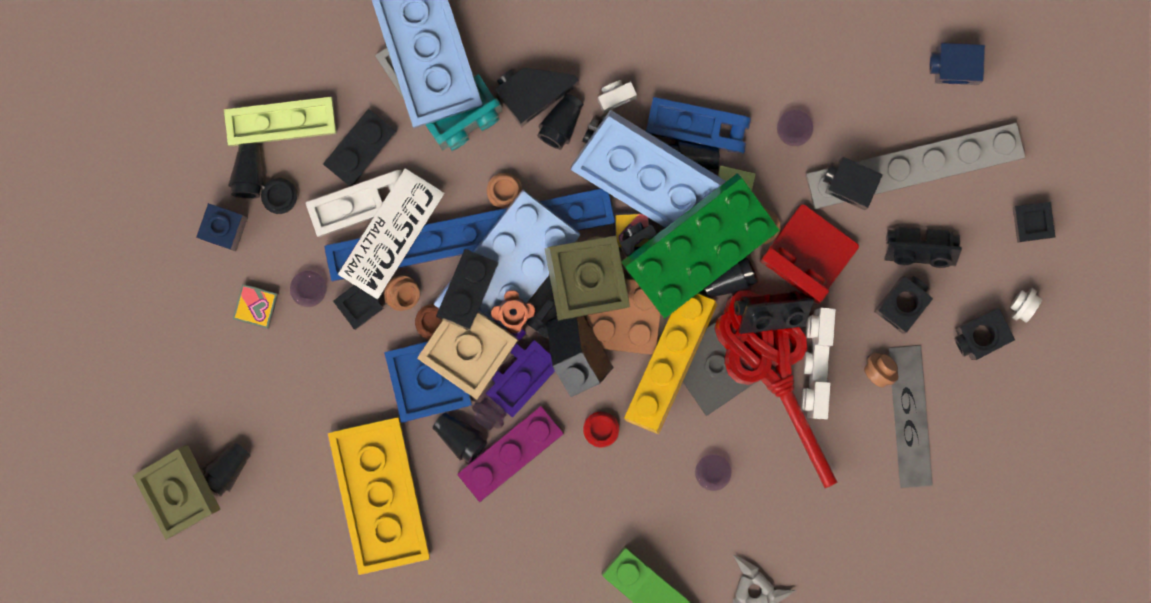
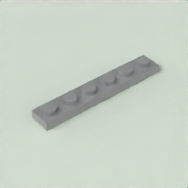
M1017 123L857 161L856 163L883 174L874 194L877 195L1025 158ZM828 169L806 174L814 210L844 203V201L825 193L828 184L824 183L823 179Z

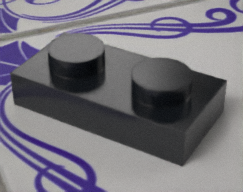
M368 109L323 165L351 187L355 185L397 132Z
M464 249L436 318L471 331L499 262Z

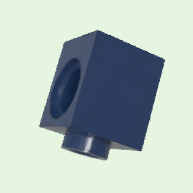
M941 43L936 48V52H931L929 70L930 74H935V83L979 85L984 79L985 45Z
M208 203L196 238L236 252L248 218Z

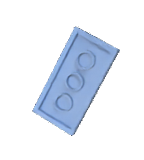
M372 0L413 128L483 106L448 0Z
M612 110L608 112L588 140L570 169L665 228L726 182Z
M524 189L521 190L473 251L499 262L479 311L504 329L507 327L500 320L496 321L492 318V308L500 305L505 299V293L509 290L517 291L519 298L527 303L549 275L544 249L551 246L575 243L580 236V232ZM450 282L434 301V305L440 308ZM516 309L510 310L511 315H515L517 312Z

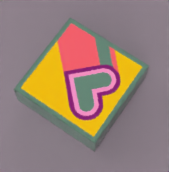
M242 284L233 319L269 329L278 294Z

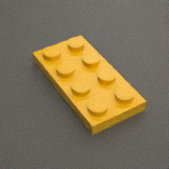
M397 417L328 433L358 574L361 575L429 560V549L400 418Z

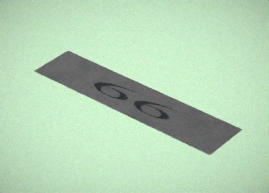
M921 346L889 348V357L897 364L899 376L898 380L892 385L900 488L933 486Z

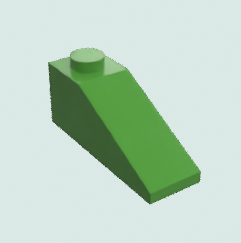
M626 546L621 549L602 572V576L633 603H692Z

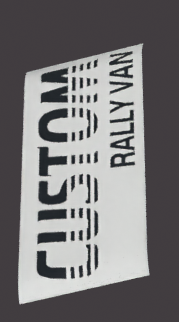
M405 168L338 275L378 299L445 193Z

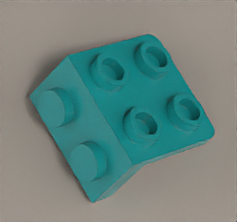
M479 74L473 78L483 105L482 107L426 124V127L442 151L448 147L451 151L460 148L470 140L468 137L469 133L478 127L481 131H485L500 120L498 114L502 112L501 104L497 98L493 97Z

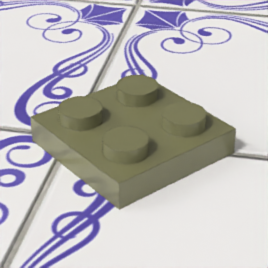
M616 236L551 246L544 249L558 320L630 307Z
M188 445L178 448L133 475L165 540L221 510Z

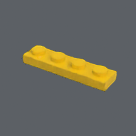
M696 294L670 315L625 414L624 419L626 422L660 434L717 307L715 300Z

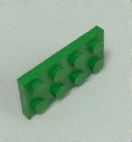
M737 173L621 263L665 319L780 230L743 178Z

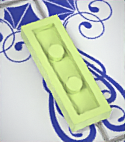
M332 97L224 109L227 142L230 147L239 146L240 144H256L337 134Z

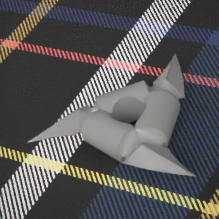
M733 555L743 573L735 594L736 598H733V603H778L796 591L774 590V586L761 572H758L759 568ZM752 584H757L761 587V594L758 597H750L748 594V588Z

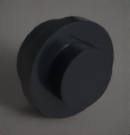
M275 178L264 185V189L261 192V201L264 207L271 213L285 214L296 205L297 191L290 181L283 178Z

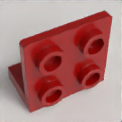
M803 204L797 209L759 262L805 296L813 298V302L819 304L828 294L830 286L859 249V245Z

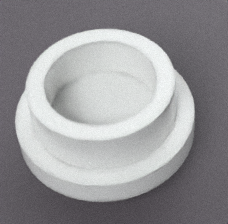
M1031 288L1027 293L1021 290L1010 305V308L1014 310L1012 314L1014 320L1021 319L1027 323L1042 302V298L1036 295L1037 291Z

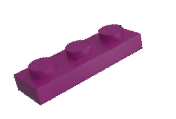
M540 406L457 475L480 503L564 433L543 407Z

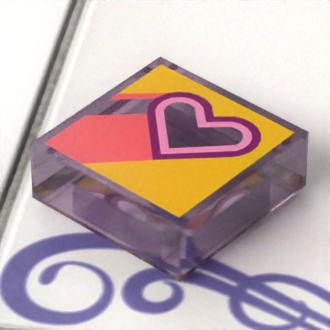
M642 213L613 214L615 220L614 236L617 237L619 250H623L620 242L625 240L622 233L640 222L644 228L649 226L650 218ZM645 238L640 239L636 242L634 249H639L649 240Z

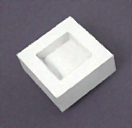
M621 80L601 89L603 95L598 97V103L604 114L635 100L637 94L631 82L623 85Z

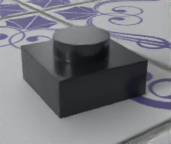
M1051 202L1012 207L1017 243L1056 237Z
M356 285L333 300L354 330H357L384 309L375 297Z

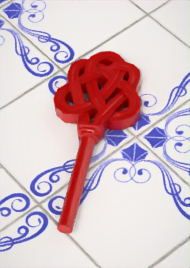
M749 290L738 291L727 301L724 314L717 319L714 328L719 342L726 348L724 364L727 373L734 381L740 384L751 385L762 381L772 394H775V397H780L824 488L830 487L838 482L793 393L795 387L791 366L803 359L807 351V338L800 327L758 332V336L754 332L739 334L742 316L735 314V301H740V298L745 296L756 297L760 295ZM770 294L761 295L765 297L768 303L770 302ZM790 342L792 343V350H791V352H790ZM771 366L775 367L776 373L771 369Z

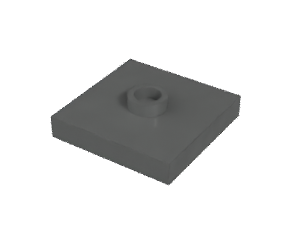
M716 322L706 329L683 380L684 385L705 416H708L753 385L737 383L728 375L724 364L726 348L717 338L714 329Z

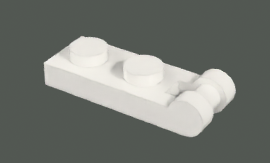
M396 170L306 202L317 237L374 218L383 204L378 190L389 187L391 191L402 174V170Z

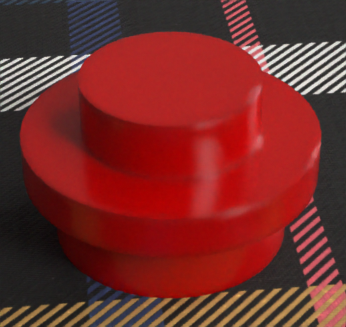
M595 412L584 423V436L595 447H608L618 438L619 424L610 413Z

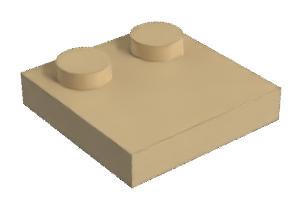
M479 311L471 331L443 320L417 359L477 400L510 354L519 338Z

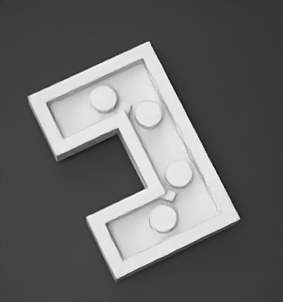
M836 309L814 310V315L809 316L807 320L806 338H812L811 353H805L804 374H810L809 389L803 388L801 409L807 410V418L828 419L830 383L827 382L829 347L833 346Z

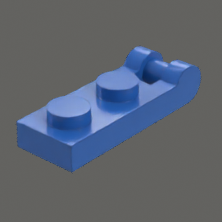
M653 97L646 132L659 137L744 154L746 142H743L745 130L750 128L751 118ZM721 124L731 126L729 138L719 136Z

